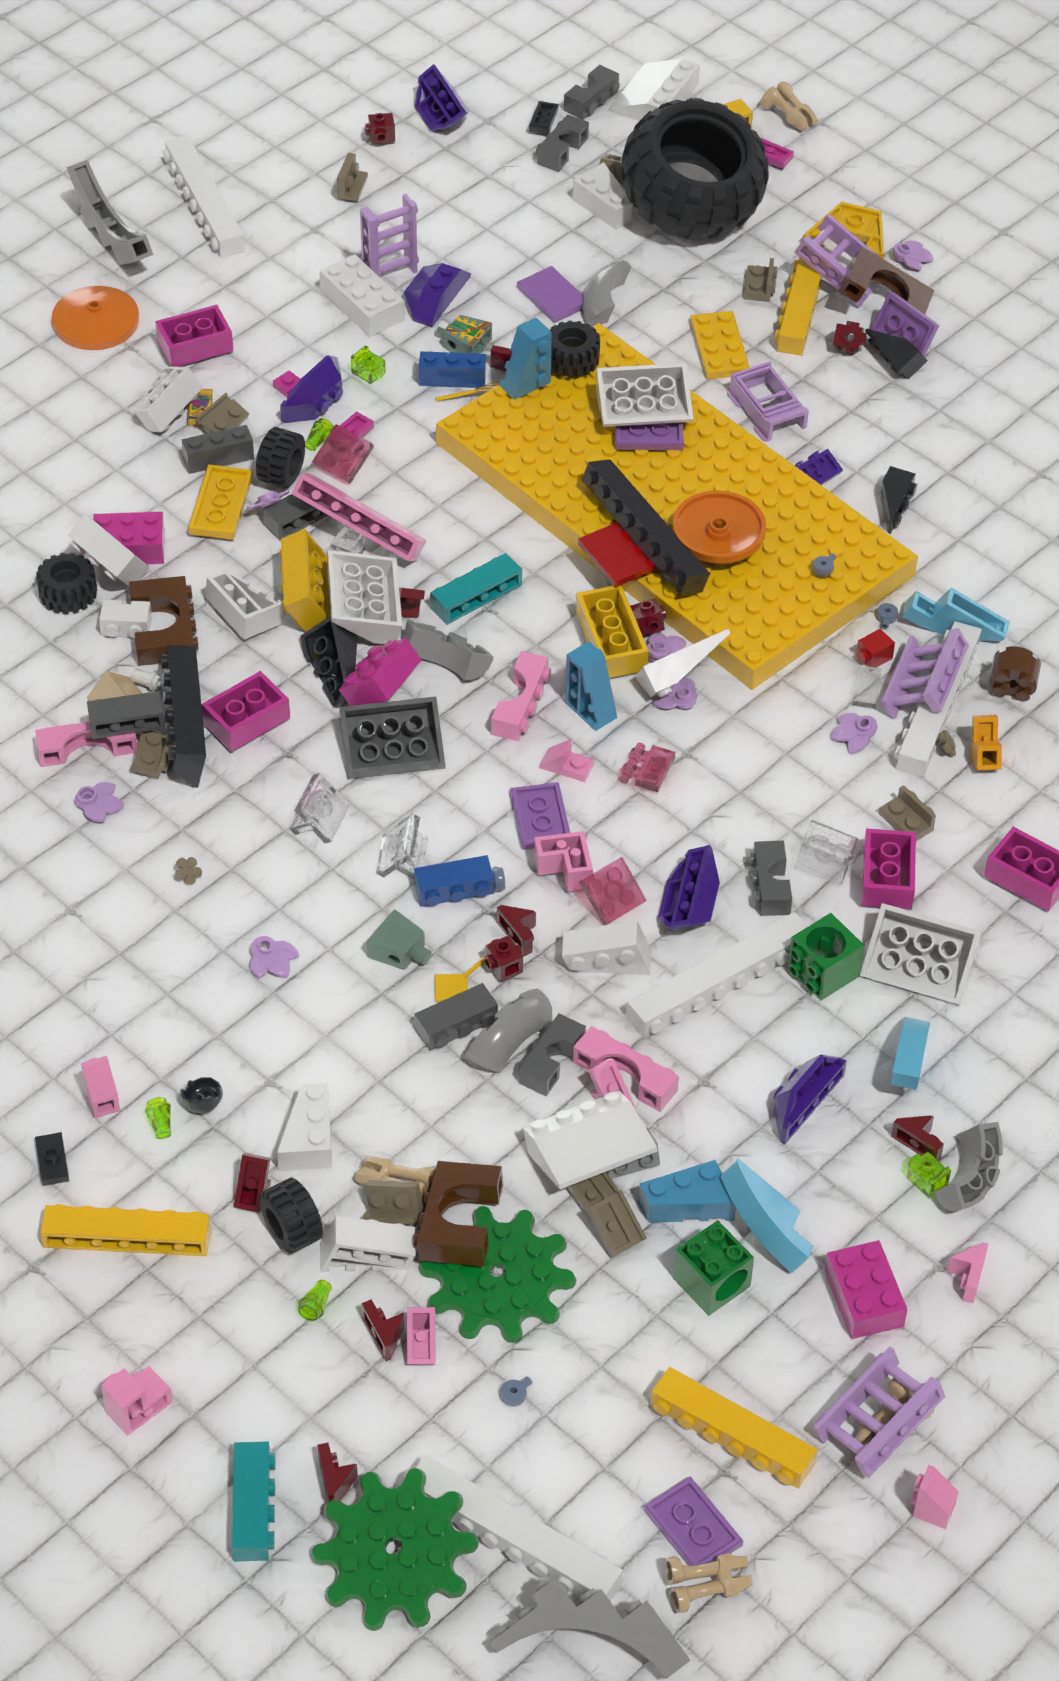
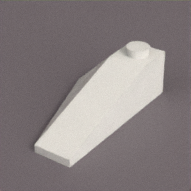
M729 629L643 666L636 674V680L651 697L659 695L661 698L673 692L671 688L730 634Z

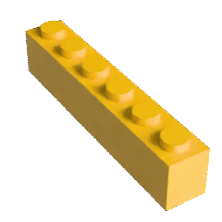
M799 257V260L794 261L793 272L795 274L791 273L789 286L792 287L787 288L786 300L788 302H783L782 314L784 316L780 315L778 328L780 330L776 329L774 342L778 343L777 352L803 356L823 277Z
M56 1204L45 1205L40 1234L43 1248L207 1256L211 1223L210 1214L199 1211L188 1213L173 1210L150 1211L143 1208L131 1210L118 1207H73Z
M668 1367L651 1392L650 1406L657 1413L663 1416L668 1415L678 1421L682 1427L689 1430L692 1429L703 1435L707 1441L725 1447L732 1455L748 1460L760 1471H767L773 1474L785 1485H792L799 1489L816 1463L817 1448L671 1367Z

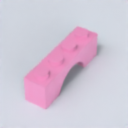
M521 651L514 666V684L521 688L523 693L515 699L498 702L491 718V735L519 742L522 733L527 732L530 715L534 716L536 711L537 698H542L544 692L543 684L545 681L548 682L551 676V668L548 667L549 657Z
M90 722L35 730L41 767L65 764L69 755L83 746H100L110 751L113 756L134 754L137 748L135 733L92 739Z
M591 1026L573 1047V1062L586 1070L595 1067L609 1058L614 1059L619 1070L629 1073L639 1085L638 1100L658 1112L663 1110L678 1091L679 1076L674 1071L664 1068L655 1063L650 1057L634 1051L626 1043H620L613 1039L605 1031H599Z

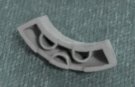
M621 260L604 266L588 282L583 294L582 308L585 319L590 326H595L598 323H608L615 307L610 290L625 283L632 267L627 261Z
M408 620L406 622L404 638L408 639L420 658L440 664L454 671L464 680L476 679L489 669L494 657L480 645H476L474 648L473 645L467 643V638L452 632L445 635L443 632L436 630L435 626Z
M532 989L520 994V1000L512 1005L508 1002L494 1015L496 1021L487 1030L484 1028L481 1030L469 1047L465 1057L486 1069L501 1072L518 1047L535 1032L545 1028L547 1023L552 1020V1006L548 997L541 990Z
M998 1122L979 1124L958 1134L961 1144L959 1171L955 1179L948 1186L934 1192L938 1202L945 1209L958 1211L969 1208L983 1200L990 1188L994 1187L1001 1171L998 1169L999 1156L1003 1155L1002 1136Z

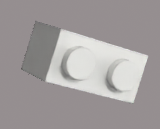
M103 599L99 619L101 636L135 638V632L150 631L152 621L150 602L131 601V604H122V600Z

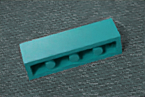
M507 553L495 557L491 561L430 592V609L448 625L521 586L522 568Z
M269 1441L234 1442L232 1523L234 1562L269 1561V1549H275V1532L270 1531V1523H275V1505H270V1496H275L276 1487L275 1478H270V1470H276L275 1452H270Z

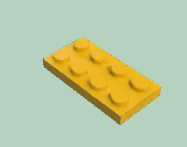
M733 311L691 315L690 322L707 380L728 378L733 373L750 368Z
M208 464L188 527L189 535L234 540L253 479V470Z

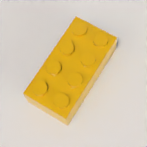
M303 529L281 539L280 556L282 558V566L280 570L283 576V583L281 584L284 597L282 601L283 609L287 614H291L298 627H302L307 632L331 616L327 554L308 531Z
M622 585L616 588L609 586L576 593L577 618L587 642L590 641L604 653L609 678L638 673L643 666L648 665L649 651Z

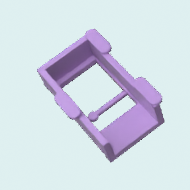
M770 361L731 374L730 391H728L727 395L736 407H743L755 422L754 431L762 441L769 442L772 439L774 425L794 418L803 428L807 427L809 410L803 407L773 369ZM767 382L776 394L757 400L748 388ZM779 397V400L782 402L765 409L760 404Z

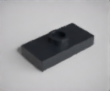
M539 101L529 125V132L548 135L557 115L559 104Z
M62 1132L36 1136L35 1141L42 1185L46 1186L70 1181Z

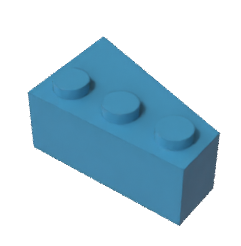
M537 318L517 326L510 348L513 353L510 361H506L505 364L507 369L505 378L501 379L499 383L514 400L551 383L552 332Z
M588 641L566 654L565 703L594 731H597L618 717L605 655L600 648H596Z
M716 1160L640 1183L639 1203L648 1222H683V1219L699 1218L700 1221H709V1218H726V1221H735L736 1207L721 1179L722 1172Z

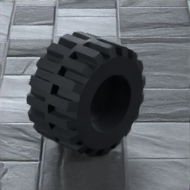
M572 320L565 323L559 322L558 325L551 327V371L553 373H559V376L562 377L568 376V378L576 376L578 378L582 377V375H588L590 371L596 369L600 359V335L594 327H590L587 323L583 324L581 321L572 322Z
M279 427L271 428L263 438L256 458V476L258 480L283 489L289 488L297 479L304 462V436Z
M64 552L57 556H50V559H45L43 564L39 565L36 572L39 598L48 610L54 609L55 613L64 612V614H69V612L77 613L80 609L85 610L88 608L87 605H92L94 598L97 597L98 590L95 568L88 558L84 559V556L81 554L75 555V553L71 552L65 554Z
M290 1177L261 1192L260 1207L266 1225L276 1242L286 1252L293 1254L322 1239L323 1226L319 1211L309 1192L298 1180Z

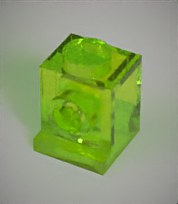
M365 345L351 356V373L372 384L386 373L385 360L369 351V347Z
M929 1152L923 1156L918 1153L908 1162L906 1178L927 1198H931L935 1195V1191L948 1185L951 1169L948 1166L945 1168Z

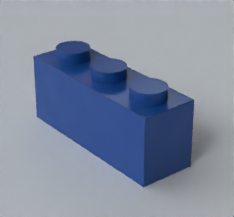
M420 351L419 386L478 388L485 385L486 354Z
M488 855L414 868V886L420 907L434 906L440 903L494 894V875Z

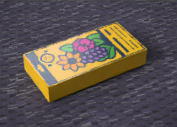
M201 389L197 393V398L189 402L188 425H201L195 421L204 410L213 404V389Z

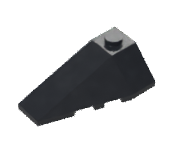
M331 616L302 634L300 638L304 657L314 667L315 670L313 672L322 681L323 689L332 705L338 708L347 702L339 689L345 683V677L356 670L357 638L355 633L331 622Z

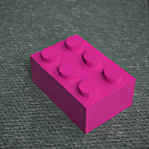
M217 304L155 321L157 342L172 367L182 366L234 351L232 331Z
M163 511L93 514V520L144 563L147 565L164 564L165 527Z
M406 637L397 641L392 639L384 646L376 645L367 652L368 656L357 663L355 666L357 669L345 677V683L339 691L350 706L386 702L422 660Z
M261 671L201 704L203 724L231 752L290 719L289 698Z
M1013 826L987 857L984 877L1050 911L1059 899V850Z
M866 828L863 845L861 906L881 907L882 903L901 909L912 910L915 894L916 832Z
M880 1240L827 1252L824 1270L851 1339L904 1327L908 1309Z

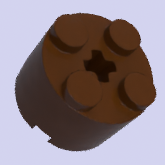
M1016 646L1006 647V650L1000 653L997 651L993 657L989 678L992 693L997 697L1007 695L1016 697L1020 701L1029 700L1030 696L1035 693L1041 668L1039 657L1036 659L1032 656V651Z

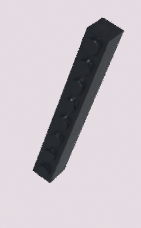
M612 460L588 462L582 478L583 483L622 526L680 595L703 592L710 575L708 570L678 539L673 530Z

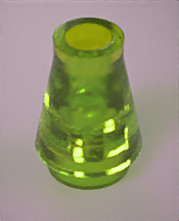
M325 418L316 420L305 441V447L310 451H315L317 447L328 439V435L333 432V424Z
M164 1097L150 1099L146 1102L145 1113L155 1132V1136L157 1139L168 1138L172 1134L171 1104Z
M318 1280L316 1285L299 1300L298 1312L303 1318L315 1321L323 1316L329 1294L332 1290L331 1284L326 1280Z

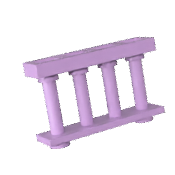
M407 194L402 195V207L379 215L373 214L368 207L360 209L362 261L379 277L382 273L405 265L410 268L413 274L418 273L417 263H419V257L417 254L416 221L418 207L416 202L412 201ZM403 216L402 224L378 232L380 223ZM403 233L402 241L378 249L380 240ZM404 249V257L379 265L381 257Z
M828 214L818 227L821 231L814 240L807 235L794 253L839 290L849 265L845 268L836 259L844 251L853 258L861 246L871 252L873 251ZM827 238L838 245L830 254L820 246ZM869 283L867 290L857 302L849 299L858 308L872 293V290L869 288L872 283Z
M959 628L950 630L945 643L921 647L914 636H909L881 701L891 719L897 717L901 705L926 702L933 713L942 711L969 647ZM940 653L938 659L920 662L924 655ZM934 669L930 676L913 678L915 672ZM926 686L924 692L906 695L909 688Z
M890 1346L884 1353H880L875 1358L867 1371L827 1413L822 1414L813 1426L819 1441L823 1444L832 1435L857 1454L855 1461L859 1470L868 1478L874 1474L946 1397L940 1382L932 1376L926 1383L921 1384L897 1367L900 1363L894 1349ZM888 1375L915 1393L907 1403L901 1404L878 1387ZM869 1395L896 1413L887 1424L880 1423L859 1407ZM850 1415L876 1433V1436L868 1444L863 1445L840 1427Z

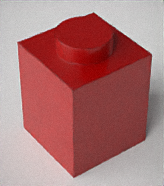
M880 628L858 640L856 657L862 664L873 670L893 659L895 642Z

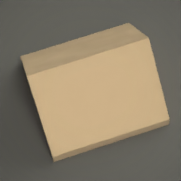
M105 671L87 698L88 701L142 694V692L131 681L130 677Z

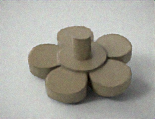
M943 730L942 733H939V738L942 742L939 744V747L943 748L946 753H950L953 757L956 755L955 741L947 730Z
M189 857L187 860L179 858L176 861V866L180 869L175 871L176 878L179 880L185 878L187 885L194 884L196 878L202 875L201 868L195 867L197 860L194 857Z

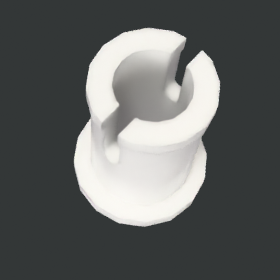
M139 668L133 670L131 674V681L133 683L147 686L152 691L159 690L162 687V676L158 672L150 673Z

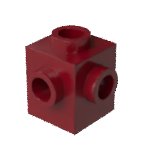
M393 113L368 115V123H365V134L370 136L371 144L395 142Z
M847 321L846 325L837 323L833 345L842 347L843 352L855 353V349L860 350L861 346H865L867 333H864V328L859 327L860 323ZM853 333L854 338L849 341L848 335Z
M655 598L630 605L642 636L665 630L664 620L667 619L666 612L663 606L658 605Z
M509 935L501 939H495L486 945L485 965L489 971L493 970L500 982L523 972L522 950L518 943H513Z

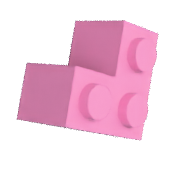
M584 831L534 837V858L538 875L563 872L567 892L592 889L593 868Z
M150 1366L143 1371L136 1372L132 1376L123 1368L117 1374L113 1373L108 1376L101 1385L106 1414L127 1436L172 1403L170 1387Z

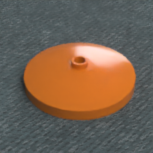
M108 286L83 287L66 294L57 302L52 312L53 329L59 339L72 347L83 350L108 349L125 342L135 333L139 325V310L135 300L122 290Z
M719 490L705 491L687 498L678 506L674 513L672 530L697 559L710 563H733L750 557L761 547L766 534V519L761 509L753 501L740 494Z

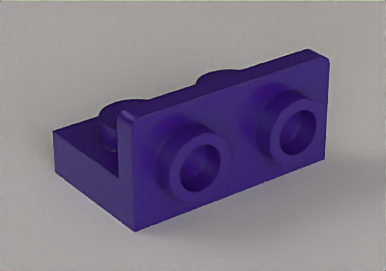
M829 449L821 453L817 450L807 458V462L804 463L801 460L794 465L820 485L833 479L843 471Z

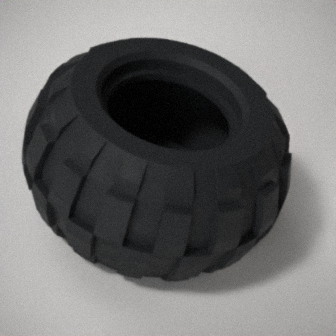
M690 98L686 101L673 100L661 104L654 111H649L629 134L621 160L625 193L630 203L639 209V215L650 225H656L661 228L662 232L671 236L686 237L687 240H703L706 236L712 239L728 235L736 226L740 228L755 213L757 206L762 202L769 180L768 158H765L764 144L757 132L751 129L748 121L739 113L729 110L728 106L718 102L704 101L701 98ZM684 162L698 165L714 175L718 182H702L690 179L678 173L669 164Z

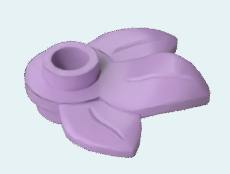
M910 240L905 243H897L893 247V257L897 261L903 262L916 270H921L922 262L934 260L930 251L923 248V244L917 241Z
M289 490L278 495L275 494V491L266 493L258 497L259 503L247 506V510L250 511L257 507L266 508L287 495Z
M654 633L648 639V658L655 662L682 650L686 646V641L678 636L666 637L663 633Z
M684 677L671 688L673 692L664 697H659L653 702L654 706L663 709H671L675 706L681 709L692 708L697 700V692L694 690L695 683L692 679Z
M845 713L838 717L840 724L833 729L830 737L831 740L848 741L849 752L853 754L864 749L869 744V738L875 735L878 725L871 716Z
M101 782L97 783L94 787L85 786L80 788L75 796L76 805L84 809L86 817L96 822H104L106 814H115L124 807L123 802L112 795L116 787L114 783Z
M260 936L252 943L251 950L254 956L251 959L250 967L257 978L263 977L268 971L276 976L288 978L290 972L289 960L298 958L299 953L289 942L274 941L268 936ZM261 945H265L269 947V949L264 950L261 948Z

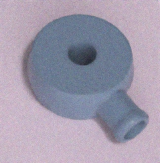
M830 553L828 557L819 556L815 558L812 563L813 572L820 577L831 575L834 570L833 561L836 559L835 554Z
M890 603L881 604L876 611L877 619L882 623L881 627L883 629L889 628V624L894 623L899 615L897 607Z
M495 866L492 868L495 891L505 890L503 868Z
M526 1376L522 1381L509 1380L505 1382L500 1391L502 1401L512 1407L521 1405L527 1397L526 1388L533 1383L532 1380Z

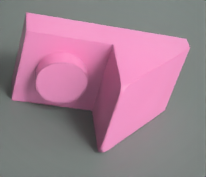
M567 740L548 748L540 763V769L585 782L594 766V759L571 752L572 740Z
M609 1058L588 1070L595 1089L590 1091L594 1099L601 1098L609 1092L620 1090L634 1106L614 1059Z
M982 1242L953 1255L949 1260L947 1271L963 1276L960 1289L965 1290L963 1301L974 1303L988 1243Z
M407 1307V1365L436 1364L435 1307Z

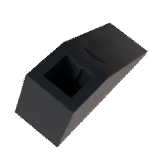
M871 329L865 330L870 337L868 342L875 349L878 347L881 349L880 356L887 363L889 361L893 363L891 368L898 376L903 374L910 379L928 361L917 347L905 338Z
M893 466L889 467L883 478L880 495L887 532L890 534L895 525H900L903 515L902 511H907L910 496L914 497L918 485L915 483L916 473Z

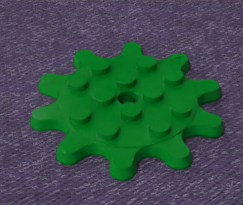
M480 1206L474 1211V1226L487 1227L489 1248L484 1266L421 1261L419 1264V1273L423 1277L434 1278L441 1284V1289L428 1299L427 1307H435V1314H441L448 1310L458 1311L462 1315L459 1333L465 1339H473L478 1336L484 1326L494 1325L500 1329L502 1337L506 1342L516 1343L523 1336L521 1324L526 1318L536 1317L546 1324L557 1322L560 1312L550 1301L551 1293L559 1289L569 1290L576 1285V1276L572 1271L558 1268L553 1263L554 1258L564 1252L567 1247L565 1238L560 1234H553L544 1238L534 1235L532 1228L535 1218L529 1210L519 1211L514 1220L508 1223L496 1221L493 1213L486 1206ZM497 1266V1268L504 1270L505 1273L502 1276L496 1277L490 1271Z
M419 1468L410 1469L406 1473L403 1483L396 1488L386 1487L376 1472L371 1471L363 1474L360 1479L362 1498L358 1503L346 1505L339 1500H332L325 1506L324 1514L329 1521L336 1525L337 1534L330 1542L317 1544L311 1551V1558L317 1565H331L336 1568L338 1573L336 1582L328 1588L325 1594L328 1604L333 1607H340L351 1599L360 1600L365 1606L363 1624L370 1631L382 1628L387 1615L393 1610L404 1611L413 1626L424 1627L431 1618L428 1601L433 1594L442 1592L452 1598H458L467 1589L465 1580L456 1574L453 1564L458 1556L475 1552L479 1547V1540L476 1534L472 1532H459L452 1526L453 1516L463 1506V1497L457 1491H449L435 1499L428 1497L424 1491L426 1475ZM393 1539L402 1543V1549L397 1554H390L386 1551L387 1545Z

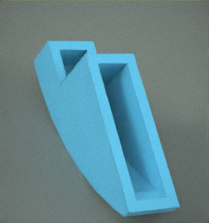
M952 587L937 602L915 591L907 599L902 615L903 618L916 625L944 635L947 629H952L954 621L981 628L980 641H1003L1006 638L1010 621Z
M904 1018L890 1085L917 1090L930 1027L929 1021Z
M738 1158L722 1173L721 1179L733 1204L753 1234L777 1261L793 1273L809 1258L814 1247L793 1229L800 1210Z

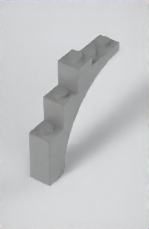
M85 160L66 167L82 206L80 211L87 228H96L103 247L111 245L118 265L133 263L154 255L146 234H139L133 231L123 222L110 205L92 171L89 161Z
M548 1576L533 1587L536 1592L531 1597L538 1606L535 1609L531 1605L527 1606L516 1615L519 1621L511 1627L507 1623L502 1625L492 1633L495 1639L490 1642L498 1653L516 1641L539 1632L556 1629H581L611 1636L631 1646L651 1661L666 1679L691 1661L648 1601H645L643 1604L639 1599L624 1610L627 1616L623 1618L602 1589L596 1592L592 1588L579 1598L582 1604L577 1607L557 1578L550 1580Z

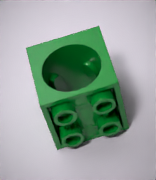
M829 913L791 937L788 969L793 977L798 978L805 985L809 993L814 994L822 1001L860 977L865 945L832 913Z
M717 1220L675 1249L673 1279L709 1316L751 1287L754 1257Z

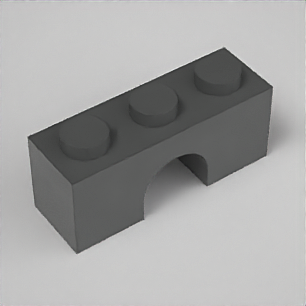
M599 64L588 74L587 88L575 85L564 94V111L584 120L613 94L618 92L620 87L619 73Z
M567 114L562 121L558 122L556 128L548 133L546 139L537 146V164L559 172L569 161V147L579 150L589 139V122Z
M784 840L754 842L753 852H749V866L754 867V871L751 872L752 886L757 887V891H754V904L759 906L760 916L791 914L793 899L790 879L778 880L773 878L774 876H785L787 858Z
M558 1013L553 1021L550 1020L547 1023L540 1040L536 1039L528 1057H524L520 1061L517 1068L519 1084L547 1097L560 1078V1063L550 1057L563 1055L573 1060V1047L586 1033V1026Z

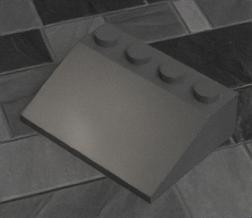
M436 696L339 708L348 779L446 768Z

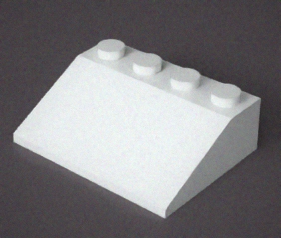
M684 59L645 63L609 107V111L640 121L649 111H654L661 104L677 99L686 101L699 85L700 65Z
M686 363L597 368L595 384L603 427L693 422Z
M328 550L327 563L331 622L372 643L386 644L392 639L397 641L402 629L397 558Z
M882 903L860 977L960 1005L982 938L981 931Z
M620 1090L609 1092L593 1101H585L580 1106L559 1111L554 1116L536 1120L532 1124L523 1127L529 1156L559 1189L658 1152L655 1142L632 1103Z

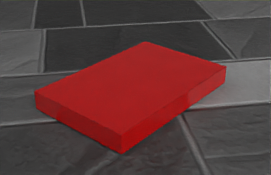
M618 522L578 538V545L615 588L655 571V565Z

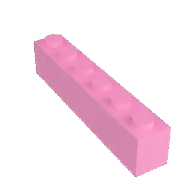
M302 473L291 493L409 562L417 560L427 541L311 473Z

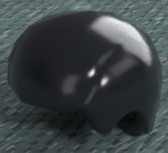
M201 1077L194 1081L189 1080L186 1089H180L185 1106L194 1113L206 1114L211 1112L218 1106L223 1097L220 1083L212 1077Z

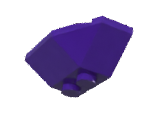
M435 64L418 77L419 86L416 93L415 107L432 132L454 126L470 112L456 90Z
M444 263L423 266L404 291V297L413 321L433 327L469 280L471 273Z
M326 355L298 381L289 393L287 400H284L280 405L281 422L291 423L316 420L334 402L342 397V377L337 357Z
M710 845L689 849L684 855L685 859L677 865L667 880L657 919L670 930L711 922L720 880L713 849Z
M820 1054L806 1061L800 1069L796 1068L791 1073L788 1083L776 1090L773 1097L775 1100L774 1115L782 1144L785 1145L844 1077L847 1060Z

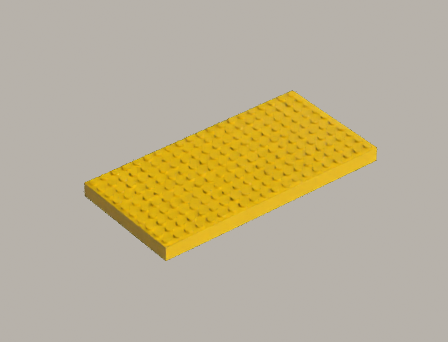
M600 323L593 326L600 335L599 365L596 366L594 371H590V374L582 375V377L578 378L576 376L568 378V376L562 377L559 376V373L551 371V383L515 400L500 385H497L436 423V443L597 570L599 568L578 545V538L614 524L617 521L582 481L588 462L611 459L671 529L673 528L674 513L678 506L695 494L715 490L729 491L753 501L761 509L766 519V534L763 544L753 555L741 561L719 564L699 560L710 573L703 592L680 595L656 566L655 571L622 585L624 591L638 602L655 598L658 605L663 606L667 619L664 622L692 644L729 629L730 634L707 656L751 690L768 680L916 574L918 556L692 390H690L694 420L693 422H683V450H615V426L603 427L598 406L595 384L597 368L656 364ZM830 553L835 554L836 559L833 561L834 570L832 574L827 577L817 576L812 569L814 559L819 556L828 557Z

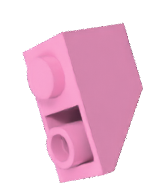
M107 1056L92 1058L81 1063L85 1092L94 1118L120 1111L118 1094Z
M928 1465L925 1475L919 1473L914 1486L915 1491L911 1500V1504L915 1505L913 1517L946 1529L956 1505L959 1491L934 1466Z

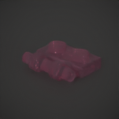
M639 742L635 748L631 749L628 755V762L623 764L619 780L626 784L630 778L635 777V786L658 792L675 759L676 752L652 745L650 751H646L645 745ZM640 762H644L642 767L637 766V764Z

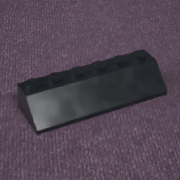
M167 645L165 654H161L160 668L164 669L162 673V687H166L163 694V704L167 705L165 723H169L166 740L171 742L168 748V759L172 760L173 770L192 787L198 788L206 759V746L196 647Z

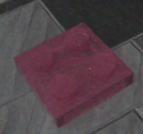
M335 424L312 462L314 465L351 484L374 448V445Z
M623 857L614 860L579 881L603 925L611 923L647 901Z

